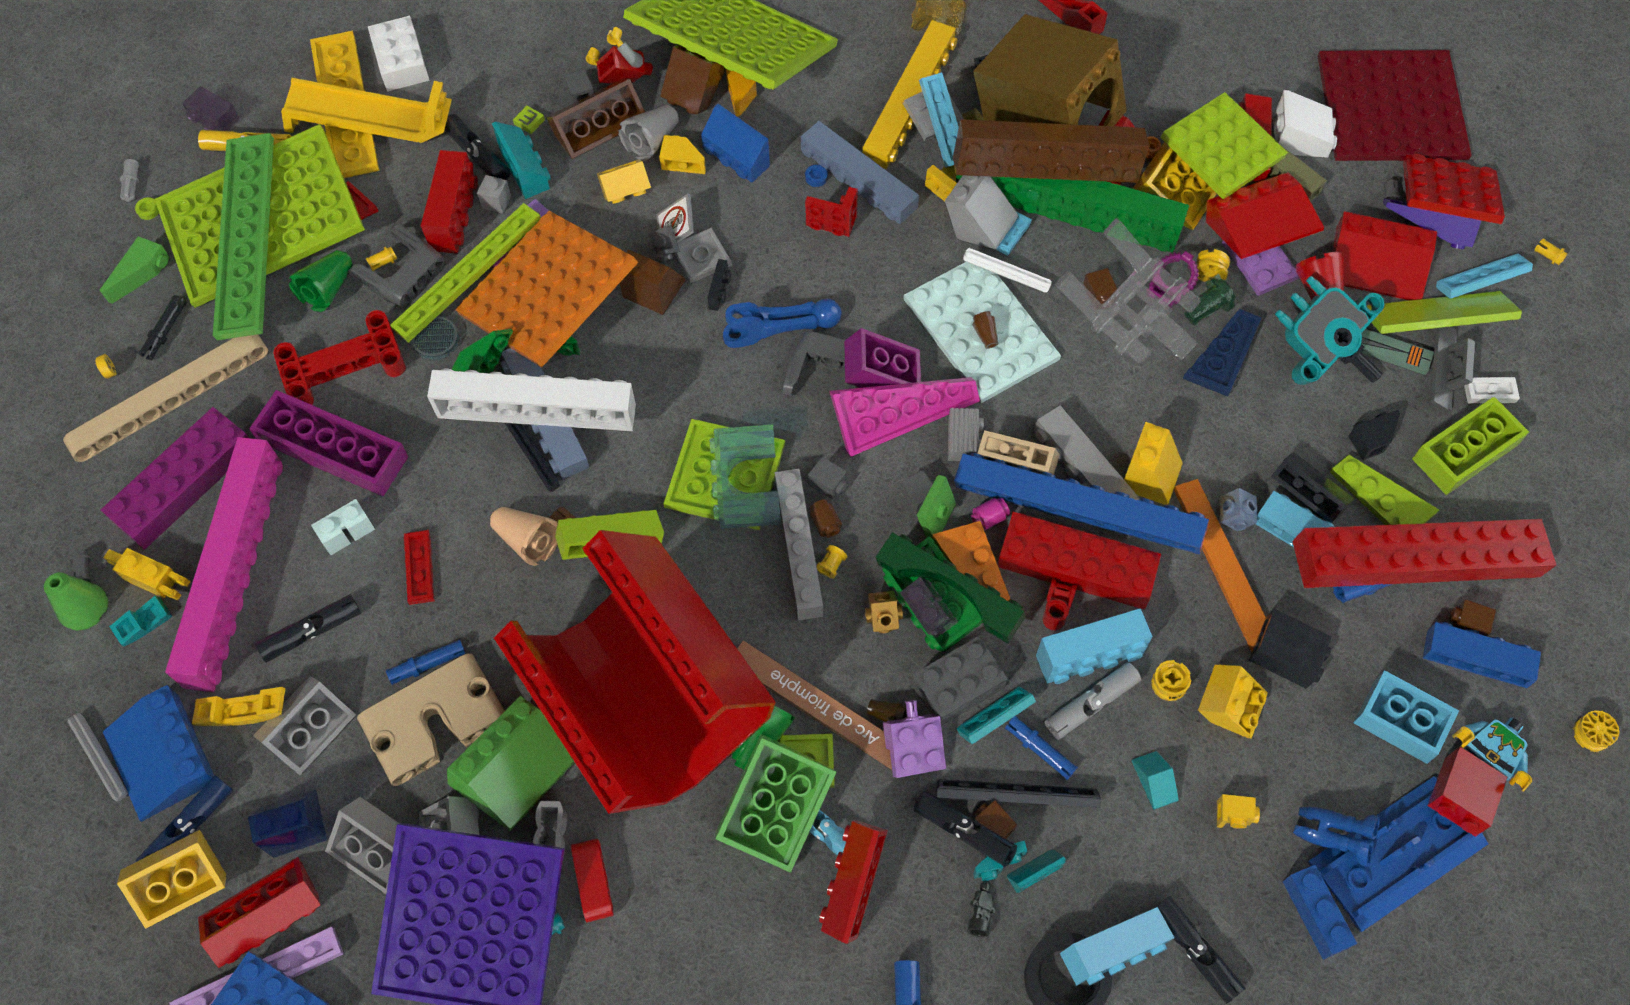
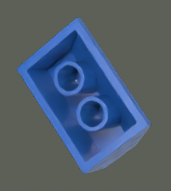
M717 104L701 134L702 147L707 154H713L725 167L729 166L735 170L740 178H746L750 182H754L770 167L768 138L720 104Z

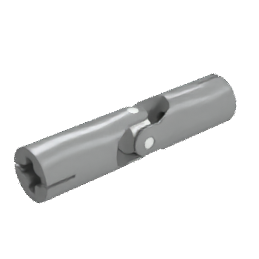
M1126 662L1098 682L1091 690L1086 691L1046 719V728L1055 739L1060 740L1100 711L1104 705L1113 702L1141 682L1139 672L1131 663ZM1084 704L1090 708L1087 712L1083 710Z

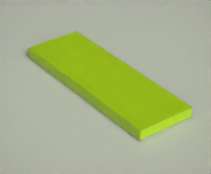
M1501 291L1460 295L1451 299L1449 297L1384 303L1383 310L1371 323L1381 334L1517 320L1521 319L1522 311ZM1367 305L1369 310H1371V305Z

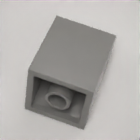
M963 175L945 200L957 239L992 249H997L1018 218L1017 212L990 176Z

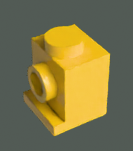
M1222 794L1217 800V827L1223 828L1226 823H1230L1231 827L1241 829L1247 828V825L1259 822L1260 809L1256 807V798Z

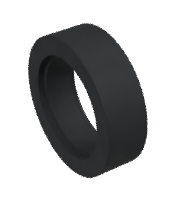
M1061 932L1045 938L1035 947L1027 960L1024 971L1026 992L1033 1005H1063L1054 1001L1044 990L1041 982L1042 964L1050 954L1065 950L1072 944L1088 937L1078 933ZM1109 971L1103 973L1105 978L1095 983L1090 998L1079 1005H1104L1112 988V975H1110Z

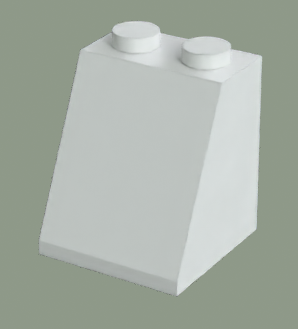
M1284 90L1273 117L1274 139L1293 155L1328 158L1331 150L1335 149L1337 137L1333 135L1336 119L1332 118V108L1291 91Z

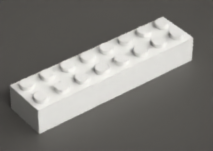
M447 368L432 370L427 395L437 418L621 431H633L636 407L632 385L623 380L608 382L597 378L578 380L574 377H565L563 379L553 378L548 375L533 377L522 373L504 375L500 372H491L488 374L479 373L474 370L458 372Z

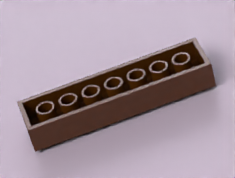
M960 119L953 161L956 175L1138 183L1150 145L1145 128Z

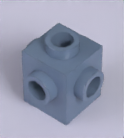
M1241 488L1220 496V522L1236 531L1245 530L1247 527L1256 524L1257 497Z

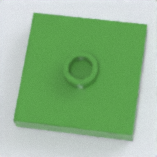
M941 475L936 477L917 513L926 538L943 531L956 506V501L947 478Z

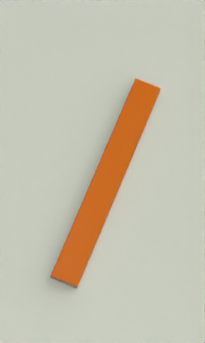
M1198 479L1174 487V492L1184 513L1198 512L1203 514L1206 519H1209L1202 550L1252 652L1266 617Z

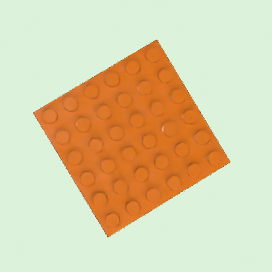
M548 211L525 234L521 241L509 251L505 258L494 267L489 275L478 284L473 292L456 308V311L488 334L492 331L512 329L513 333L507 346L542 368L638 262L634 256Z

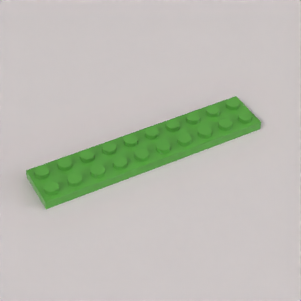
M270 133L227 139L213 324V337L216 340L263 334L274 138Z

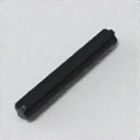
M505 423L547 490L553 492L555 489H558L560 487L558 479L522 424Z

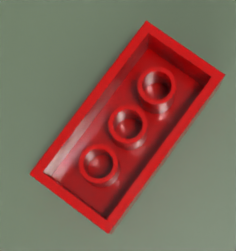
M440 150L421 222V228L427 243L437 252L458 254L459 246L464 244L463 230L464 227L468 226V209L473 206L472 193L473 189L476 190L478 185V178L474 176L473 163L470 162L467 152Z

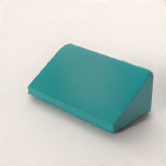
M1051 849L1009 873L1007 878L1016 893H1020L1061 869L1066 859L1063 855Z

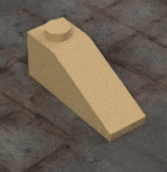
M985 430L977 453L992 460L999 459L1005 461L1008 465L1016 468L1018 466H1025L1034 473L1048 472L1053 475L1060 456L1056 448Z

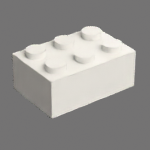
M410 16L368 26L387 92L430 81Z

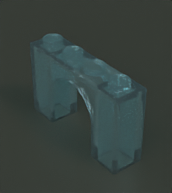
M773 425L714 429V438H710V451L715 453L716 460H711L712 475H716L717 482L712 483L713 498L718 497V505H713L714 520H719L720 529L780 525L778 491L745 493L734 488L728 480L731 470L742 461L775 458Z

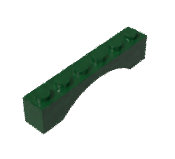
M893 532L875 556L880 567L898 578L926 577L941 581L955 588L976 608L983 621L985 630L1009 644L1025 619V611L1022 610L1023 607L1018 602L1012 599L1009 601L1000 597L1001 594L993 587L987 586L985 588L980 585L973 575L960 573L956 570V566L947 560H943V562L938 560L929 549L925 547L920 549L913 545V541L906 535L901 534L898 536Z

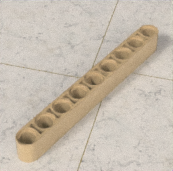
M259 335L233 338L65 435L63 441L75 461H86L264 358L268 354V348Z

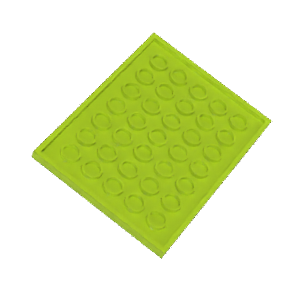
M641 0L624 9L623 18L631 21L632 24L642 26L650 30L652 34L660 35L671 43L679 44L690 52L704 56L708 61L719 63L725 69L735 71L743 75L744 78L754 80L762 84L763 87L773 90L834 49L838 41L837 38L756 0Z
M321 124L273 145L266 275L365 230ZM225 167L155 199L188 298L194 308L214 300L216 296Z

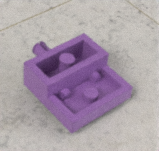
M917 700L905 701L907 717L883 722L886 749L890 750L893 777L896 778L946 769L940 716L934 714L918 716Z

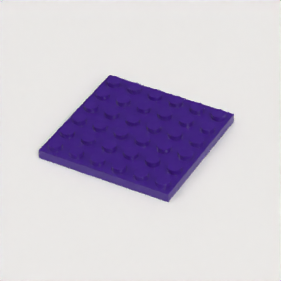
M405 823L397 824L371 994L436 1005H542L565 848Z

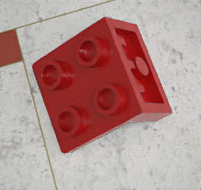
M849 187L846 195L841 196L839 204L807 196L805 200L806 226H810L814 230L829 231L836 236L844 235L849 237L857 218L858 189Z

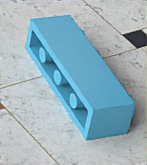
M1273 491L1258 513L1256 525L1294 547L1292 541L1304 528L1334 527L1332 523L1321 520L1313 515L1309 509L1298 506L1286 495Z
M1158 907L1076 942L1062 951L1060 955L1076 986L1085 981L1092 985L1105 978L1103 973L1109 971L1110 975H1114L1125 969L1124 964L1130 962L1133 966L1147 958L1146 953L1150 952L1152 956H1155L1167 949L1165 944L1174 939V936Z

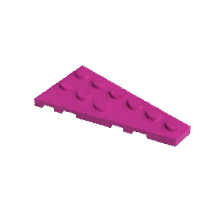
M972 377L829 391L846 451L850 457L949 415L950 408L961 409L980 402L976 381Z

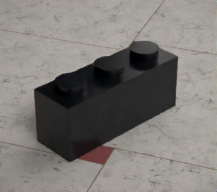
M1295 452L1287 456L1271 476L1330 523L1338 519L1354 500L1352 496Z

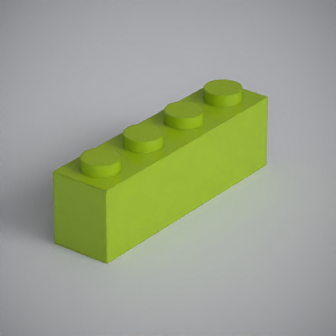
M643 510L631 513L558 520L555 535L562 560L588 557L582 548L599 530L655 536L661 544L664 530L656 510Z

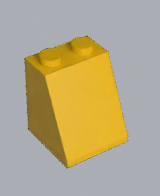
M1145 422L1124 478L1138 496L1164 505L1169 504L1183 464L1170 430Z

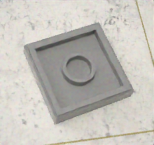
M712 228L678 243L680 252L674 254L690 283L713 274L718 259L727 260L728 267L732 266V261Z

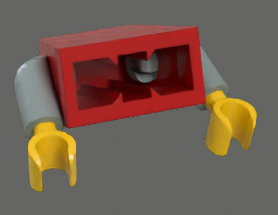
M614 27L613 31L609 30L607 35L608 43L618 47L613 46L600 59L598 58L601 53L593 47L590 48L586 55L587 63L597 66L599 83H615L621 79H630L631 83H634L641 76H650L652 74V63L644 62L642 51L632 50L626 42L620 40L622 30L618 27Z

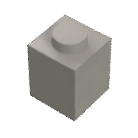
M485 175L477 192L481 207L503 214L511 198L507 180Z

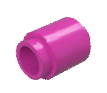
M992 498L973 508L971 519L973 523L981 521L985 531L1006 520V516L1010 515V510L1003 498Z

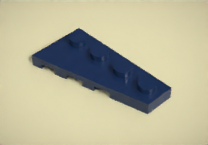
M1239 309L1225 325L1221 333L1210 343L1205 352L1198 357L1194 365L1187 370L1183 379L1228 397L1262 317Z

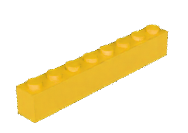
M934 20L930 22L867 138L862 153L882 168L887 169L890 162H895L899 145H904L907 130H912L914 122L903 105L904 100L922 92L920 79L941 73V66H946L948 62L949 51H953L956 47V28Z

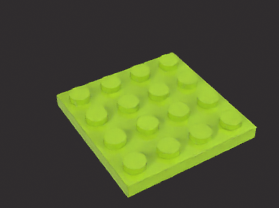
M1226 92L1163 131L1160 137L1222 199H1225L1277 164L1288 153Z
M691 419L664 500V508L760 530L775 481V472L778 471L784 451L785 440Z

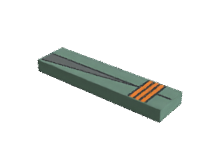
M1368 329L1361 333V344L1365 347L1361 351L1363 354L1426 375L1429 371L1434 354L1433 351Z

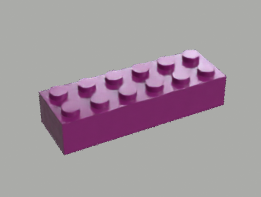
M275 390L249 428L256 439L267 440L272 449L383 497L409 457L402 443L278 390Z
M212 407L100 510L112 523L145 550L227 473L237 437H249L222 413Z

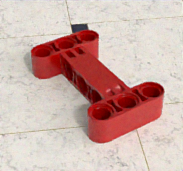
M374 310L366 316L365 320L369 333L302 357L298 355L291 343L283 342L278 344L274 348L273 354L286 394L313 405L314 396L311 387L381 363L388 376L398 377L402 375L406 369L405 362L386 314L383 311Z

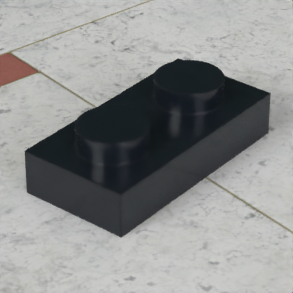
M718 259L707 297L709 310L718 311L720 303L725 302L726 289L724 287L731 280V270H728L727 260Z

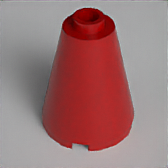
M1324 253L1322 258L1316 259V256H1313L1296 264V273L1311 300L1317 293L1306 282L1310 276L1318 280L1326 289L1339 288L1344 291V258L1342 253Z

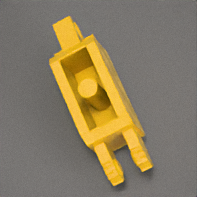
M129 548L123 554L109 549L103 557L109 564L114 566L112 570L122 579L162 598L168 596L179 600L181 594L177 590L171 589L176 582L185 587H188L190 584L187 578L175 573L169 566Z

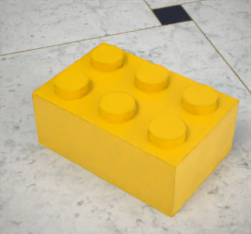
M198 830L121 869L117 884L146 929L225 888L227 874L203 834Z

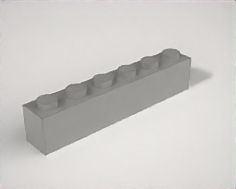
M1061 405L1037 420L1034 430L1036 438L1041 443L1056 448L1060 454L1058 461L1064 465L1065 471L1071 479L1075 478L1083 486L1090 487V485H1096L1104 488L1105 492L1113 494L1115 492H1123L1129 495V498L1140 499ZM1116 532L1119 535L1122 534L1126 540L1131 537L1130 535Z
M793 469L775 472L776 490L798 621L823 617V603L800 470Z

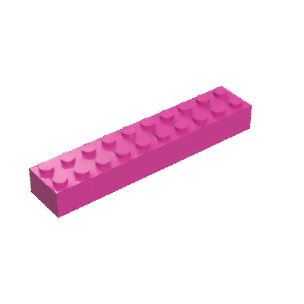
M237 437L165 671L184 689L214 692L216 685L221 682L223 660H226L229 655L228 643L230 637L236 631L235 620L237 613L243 607L242 596L244 589L248 588L250 583V568L256 562V548L263 539L262 528L264 521L270 515L269 504L271 498L276 494L275 483L277 476H280L283 470L281 460L267 440Z

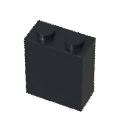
M1274 608L1264 620L1249 661L1307 689L1313 682L1318 683L1324 673V669L1321 666L1323 661H1326L1330 655L1331 647H1329L1332 636Z

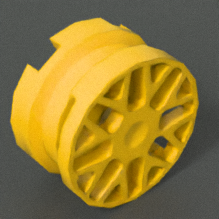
M1208 249L1201 251L1196 261L1199 271L1198 279L1209 283H1220L1226 280L1228 275L1227 269L1230 265L1229 256L1214 249V252H1208Z
M1167 660L1161 663L1155 670L1151 680L1152 689L1161 699L1176 701L1182 698L1189 689L1192 681L1190 679L1191 673L1183 663L1179 664L1175 660Z
M1594 710L1588 712L1575 722L1573 727L1575 732L1574 738L1582 748L1585 747L1592 752L1605 750L1618 740L1620 734L1616 720L1610 714L1603 711Z

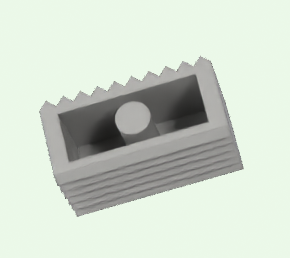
M950 408L948 418V461H961L963 454L978 453L982 440L979 439V432H983L984 418H979V409Z

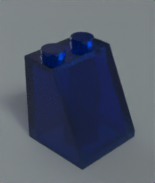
M316 789L262 806L248 816L253 844L273 858L327 841Z

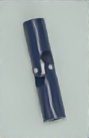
M215 775L135 861L137 862L194 833L234 790ZM177 828H180L183 833L174 837Z

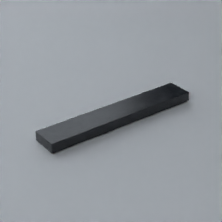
M938 779L936 784L937 798L1101 808L1100 794L1097 789L947 779Z

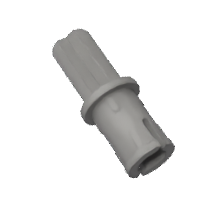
M133 159L124 161L123 175L120 177L122 184L120 198L126 202H131V200L135 199L136 185L139 184V179L137 178L139 163Z

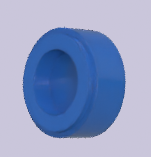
M812 165L806 169L805 180L810 186L820 187L827 182V170L821 165Z

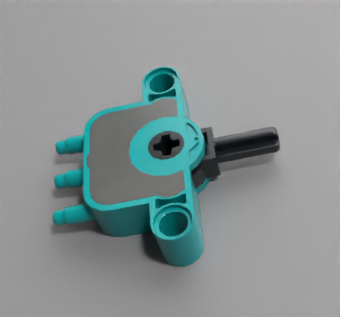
M1310 276L1306 282L1317 295L1309 303L1297 293L1291 296L1294 304L1302 311L1293 320L1282 310H1278L1275 313V316L1286 327V341L1302 357L1292 370V379L1298 385L1315 382L1336 360H1341L1344 364L1351 362L1370 382H1376L1382 376V372L1361 352L1365 348L1361 344V333L1383 310L1384 299L1377 293H1370L1354 302L1341 289H1326L1318 280ZM1367 301L1371 304V310L1367 308ZM1304 368L1308 369L1309 378L1304 375Z

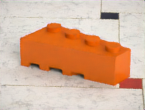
M981 521L932 534L936 544L948 561L956 566L957 571L962 574L969 573L973 575L980 585L985 588L991 586L1001 594L1000 597L1007 601L1010 600Z

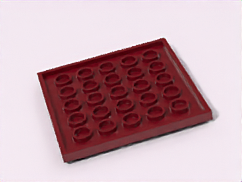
M1449 50L1319 51L1317 57L1325 104L1327 107L1332 108V118L1336 119L1333 135L1337 137L1336 147L1333 149L1335 161H1403L1406 155L1412 156L1413 154H1421L1426 158L1470 159L1472 154Z

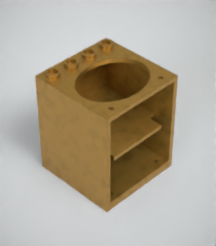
M1024 14L973 71L984 121L1078 125L1085 102L1111 109L1103 126H1114L1127 111L1118 40Z

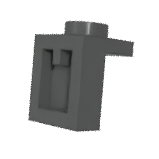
M671 225L649 234L656 253L649 256L650 259L654 261L659 260L660 263L672 260V255L680 252Z

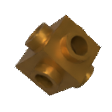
M894 591L869 593V608H865L866 623H871L873 632L889 633L892 630L899 629L898 620L903 619L902 606L897 604Z

